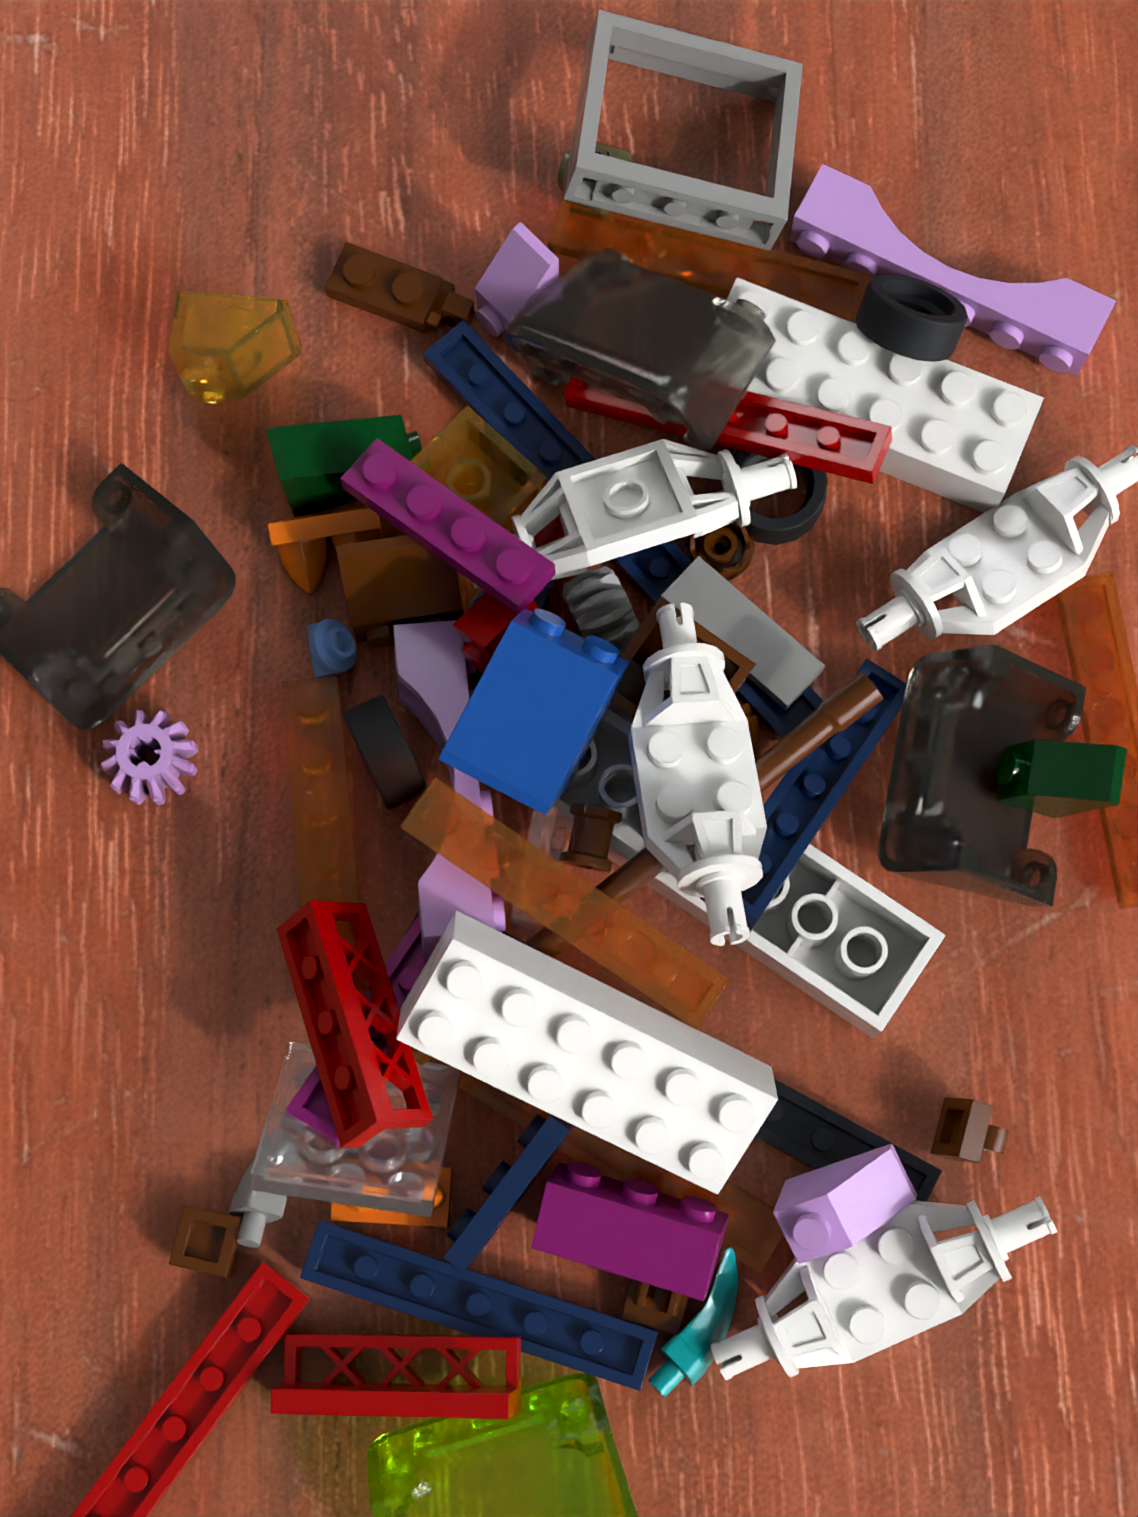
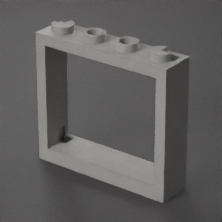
M598 10L585 47L563 199L770 251L788 220L803 64L775 55H768L734 46L726 42L689 34L674 28H667L624 15ZM608 59L775 102L765 196L595 153ZM583 178L595 180V182L591 183L583 181ZM755 220L763 223L762 225L754 224L753 221Z

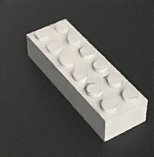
M738 277L734 282L694 374L696 379L891 426L892 442L880 467V472L983 513L991 508L997 509L1005 495L1044 397L949 360L930 362L900 356L866 338L855 323Z
M457 910L400 1011L396 1035L397 1040L717 1195L778 1100L771 1066Z

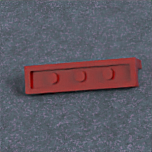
M310 900L276 930L340 1147H360L384 1129L425 1126L433 1120V1116L411 1046L396 1039L400 1011L366 904ZM335 921L350 922L356 941L354 947L339 935ZM353 970L369 983L373 996L371 1000L367 999L355 988L351 976ZM370 1025L386 1038L389 1048L388 1055L384 1054L372 1043L368 1031ZM388 1080L403 1093L407 1109H392L385 1086Z
M290 1332L284 1336V1384L271 1389L270 1414L510 1419L521 1411V1336ZM301 1347H320L337 1367L322 1382L301 1381ZM336 1347L354 1349L344 1357ZM366 1348H378L395 1366L380 1383H368L351 1365ZM393 1348L412 1350L402 1358ZM424 1349H437L453 1367L451 1372L439 1384H426L409 1366ZM451 1349L471 1351L461 1360ZM482 1350H506V1385H484L467 1365ZM344 1373L351 1382L334 1381ZM400 1373L409 1381V1383L392 1382ZM460 1374L469 1385L450 1383Z

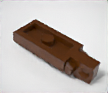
M345 242L325 286L327 296L423 333H425L426 329L437 330L440 323L454 328L462 320H465L471 326L476 314L474 301L454 293L455 285L444 280V278Z

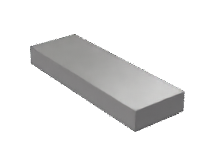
M700 556L661 595L669 603H674L678 609L680 603L690 604L694 611L693 620L754 662L756 665L747 677L785 710L790 707L825 667L821 661Z

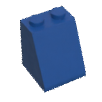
M525 608L511 620L438 760L546 815L572 782L630 661L618 656L619 650L617 647L602 638L587 636L585 639L565 629V621L557 615L543 609H534L532 612Z

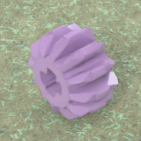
M136 710L134 715L135 726L129 728L125 722L121 720L115 721L114 727L121 735L120 739L102 740V747L114 756L104 760L101 763V769L107 775H115L110 784L111 788L117 794L129 790V799L134 804L141 805L150 793L152 800L157 805H163L166 800L165 789L169 786L176 794H184L186 789L178 779L180 775H196V766L186 759L198 753V746L193 740H184L189 729L182 721L170 725V716L165 711L159 710L150 722L143 710ZM149 749L159 757L158 761L152 766L141 758L143 753Z

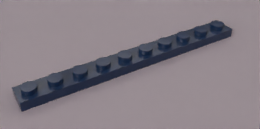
M462 320L423 352L424 362L483 425L484 422L487 423L499 434L500 443L515 459L516 451H518L531 463L532 477L542 488H544L556 472L596 460L465 320ZM673 541L610 560L653 607L668 587L692 563ZM748 677L735 694L744 704L749 703L752 713L759 716L762 724L778 741L815 713L821 703L824 702L808 686L790 707L785 710Z

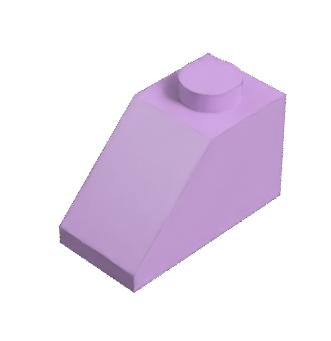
M521 222L511 230L475 287L478 310L476 316L482 326L492 336L498 337L501 334L515 346L560 306L559 259Z
M889 1144L785 1180L773 1214L798 1264L853 1247L913 1203L917 1198V1193L893 1144Z

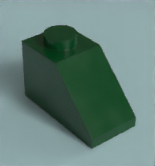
M1034 739L1005 747L1004 755L1001 757L997 767L999 788L996 801L1052 818L1119 805L1127 748L1117 745Z

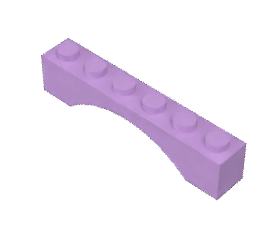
M824 164L821 165L793 218L789 241L797 244L798 248L805 254L814 258L825 257L844 266L849 274L863 281H870L876 275L896 274L909 276L935 285L956 297L965 306L968 319L964 327L971 326L990 335L991 339L1003 348L1011 350L1020 349L1039 358V361L1046 368L1055 372H1068L1078 376L1116 303V300L1068 278L1041 283H1006L978 278L950 268L924 253L898 230L882 209L871 186Z
M457 620L393 625L399 702L419 719L436 742L440 753H442L474 690H468L467 675L476 674V668L461 652L466 643L453 627ZM448 764L446 766L454 796L448 831L435 859L418 881V907L424 960L429 959L456 910L499 932L505 931L503 897H492L490 878L499 877L496 842L486 843L484 825H493L490 790L480 791L477 779Z

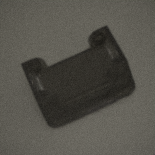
M604 248L603 252L590 251L516 313L503 334L506 342L535 379L557 387L560 381L568 384L571 378L574 377L647 408L655 421L665 425L667 420L675 424L682 423L688 430L684 440L688 444L707 452L711 451L776 342L770 328L764 322L765 313L755 304L744 299H737L734 303L634 265L624 255L610 248Z
M120 463L101 481L92 497V511L104 527L26 602L9 588H0V655L72 725L79 729H90L99 726L107 720L227 602L236 584V576L233 569L194 520L123 463Z
M995 644L935 652L919 659L911 669L906 683L878 845V857L881 865L887 871L911 879L1030 907L1053 906L1057 882L1055 861L1046 852L1032 848L1027 849L1033 812L996 801L999 788L997 767L1001 757L1004 755L1005 747L1034 739L1064 741L1071 736L1078 727L1082 717L1086 687Z

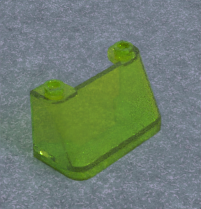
M587 1373L567 1374L521 1389V1411L510 1419L430 1418L383 1434L370 1445L367 1451L369 1504L374 1517H639L598 1380L595 1376Z

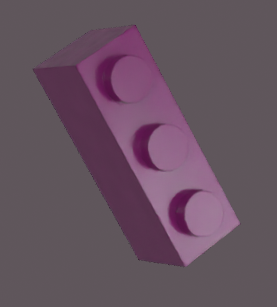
M571 1162L566 1165L560 1163L546 1182L531 1248L704 1301L714 1277L729 1214L716 1210L717 1208L712 1202L703 1198L687 1196L679 1199L659 1193V1189L655 1185L643 1180L628 1179L622 1182L602 1176V1172L590 1164Z

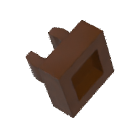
M944 1097L930 1154L948 1160L979 1164L982 1151L988 1152L990 1150L999 1154L1004 1153L1009 1131L989 1125L993 1110L992 1105L975 1099Z
M631 1279L621 1319L668 1333L678 1334L688 1296Z

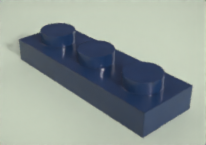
M539 1113L535 1116L517 1140L525 1148L512 1167L504 1160L499 1164L482 1187V1190L490 1195L477 1213L468 1207L448 1232L447 1237L455 1243L443 1257L460 1272L466 1270L475 1261L573 1130L574 1125L552 1114L547 1120Z

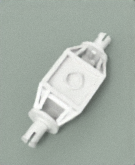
M661 439L556 472L521 516L520 514L511 516L514 529L513 535L555 564L556 574L551 579L554 580L585 573L589 566L691 534L694 538H697L735 521L740 527L748 526L750 524V501L787 489L797 488V479L791 460L789 461L787 453L740 469L727 449L719 451L715 455ZM686 476L721 480L723 490L694 495ZM559 515L565 536L536 548L533 537ZM473 583L474 589L480 588Z
M1135 445L1128 446L1123 452L1098 468L1084 457L1075 456L1065 463L1064 471L1016 492L1002 501L997 509L991 508L927 549L907 570L901 568L890 574V583L896 598L868 616L856 621L857 629L865 643L872 639L869 647L873 651H878L883 645L912 626L929 639H935L942 633L995 635L1083 578L1108 526L1118 521L1120 510L1116 495L1138 481V455L1133 457V455L1138 453V447ZM1083 509L1089 518L1077 531L1073 516ZM952 593L963 605L937 611L933 602Z
M670 603L661 607L656 612L663 649L648 657L643 664L646 685L628 737L644 845L677 879L679 891L688 896L705 897L710 927V943L724 946V935L728 934L730 945H735L746 941L750 937L741 891L756 885L763 877L762 865L758 859L767 830L748 720L723 672L725 669L723 652L715 646L697 643L693 620L694 611L690 604L680 603L681 616L676 617L675 604ZM664 690H670V697L663 702ZM697 844L701 860L694 862L686 845Z
M1040 1196L1035 1197V1200L993 1219H990L988 1214L982 1216L975 1200L966 1203V1205L914 1201L853 1247L798 1264L796 1258H794L767 1296L762 1295L755 1299L760 1316L757 1318L758 1324L720 1342L716 1341L710 1344L716 1363L722 1364L720 1368L721 1374L727 1381L733 1378L732 1376L772 1358L777 1363L780 1362L790 1378L799 1374V1368L854 1363L963 1314L1000 1278H1002L1003 1282L1012 1279L1004 1262L1009 1259L1008 1252L1050 1233L1054 1234L1057 1232ZM976 1225L978 1228L977 1231L942 1241H937L934 1234L936 1231ZM806 1290L809 1300L783 1317L778 1318L776 1313Z

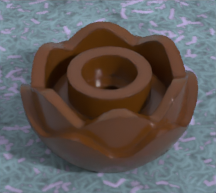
M736 521L697 538H694L691 534L688 536L685 544L686 556L692 562L700 556L727 581L745 572L751 562L755 549L753 536L746 530L745 526L740 527L737 525ZM720 545L725 551L717 553L714 548Z

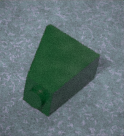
M401 415L278 426L266 429L279 480L294 517L313 514L359 501L343 489L340 478L377 438L414 465L426 463L417 431L406 433Z

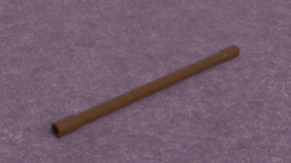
M860 672L822 702L815 713L755 759L761 792L830 737L844 731L883 700L881 693L864 673ZM696 844L686 845V847L688 850H690ZM645 847L524 944L554 958L666 868ZM411 1047L414 1059L419 1065L423 1066L433 1058Z

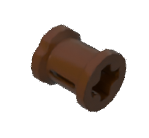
M571 803L569 812L574 816L568 850L561 852L559 861L584 869L611 872L613 863L608 860L612 833L614 825L621 823L623 814L604 807Z

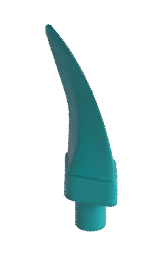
M733 1248L726 1249L705 1306L678 1334H675L661 1348L662 1354L667 1361L650 1377L648 1383L663 1398L683 1378L693 1386L705 1374L706 1369L714 1360L710 1344L724 1340L728 1333L735 1310L738 1289L737 1262Z

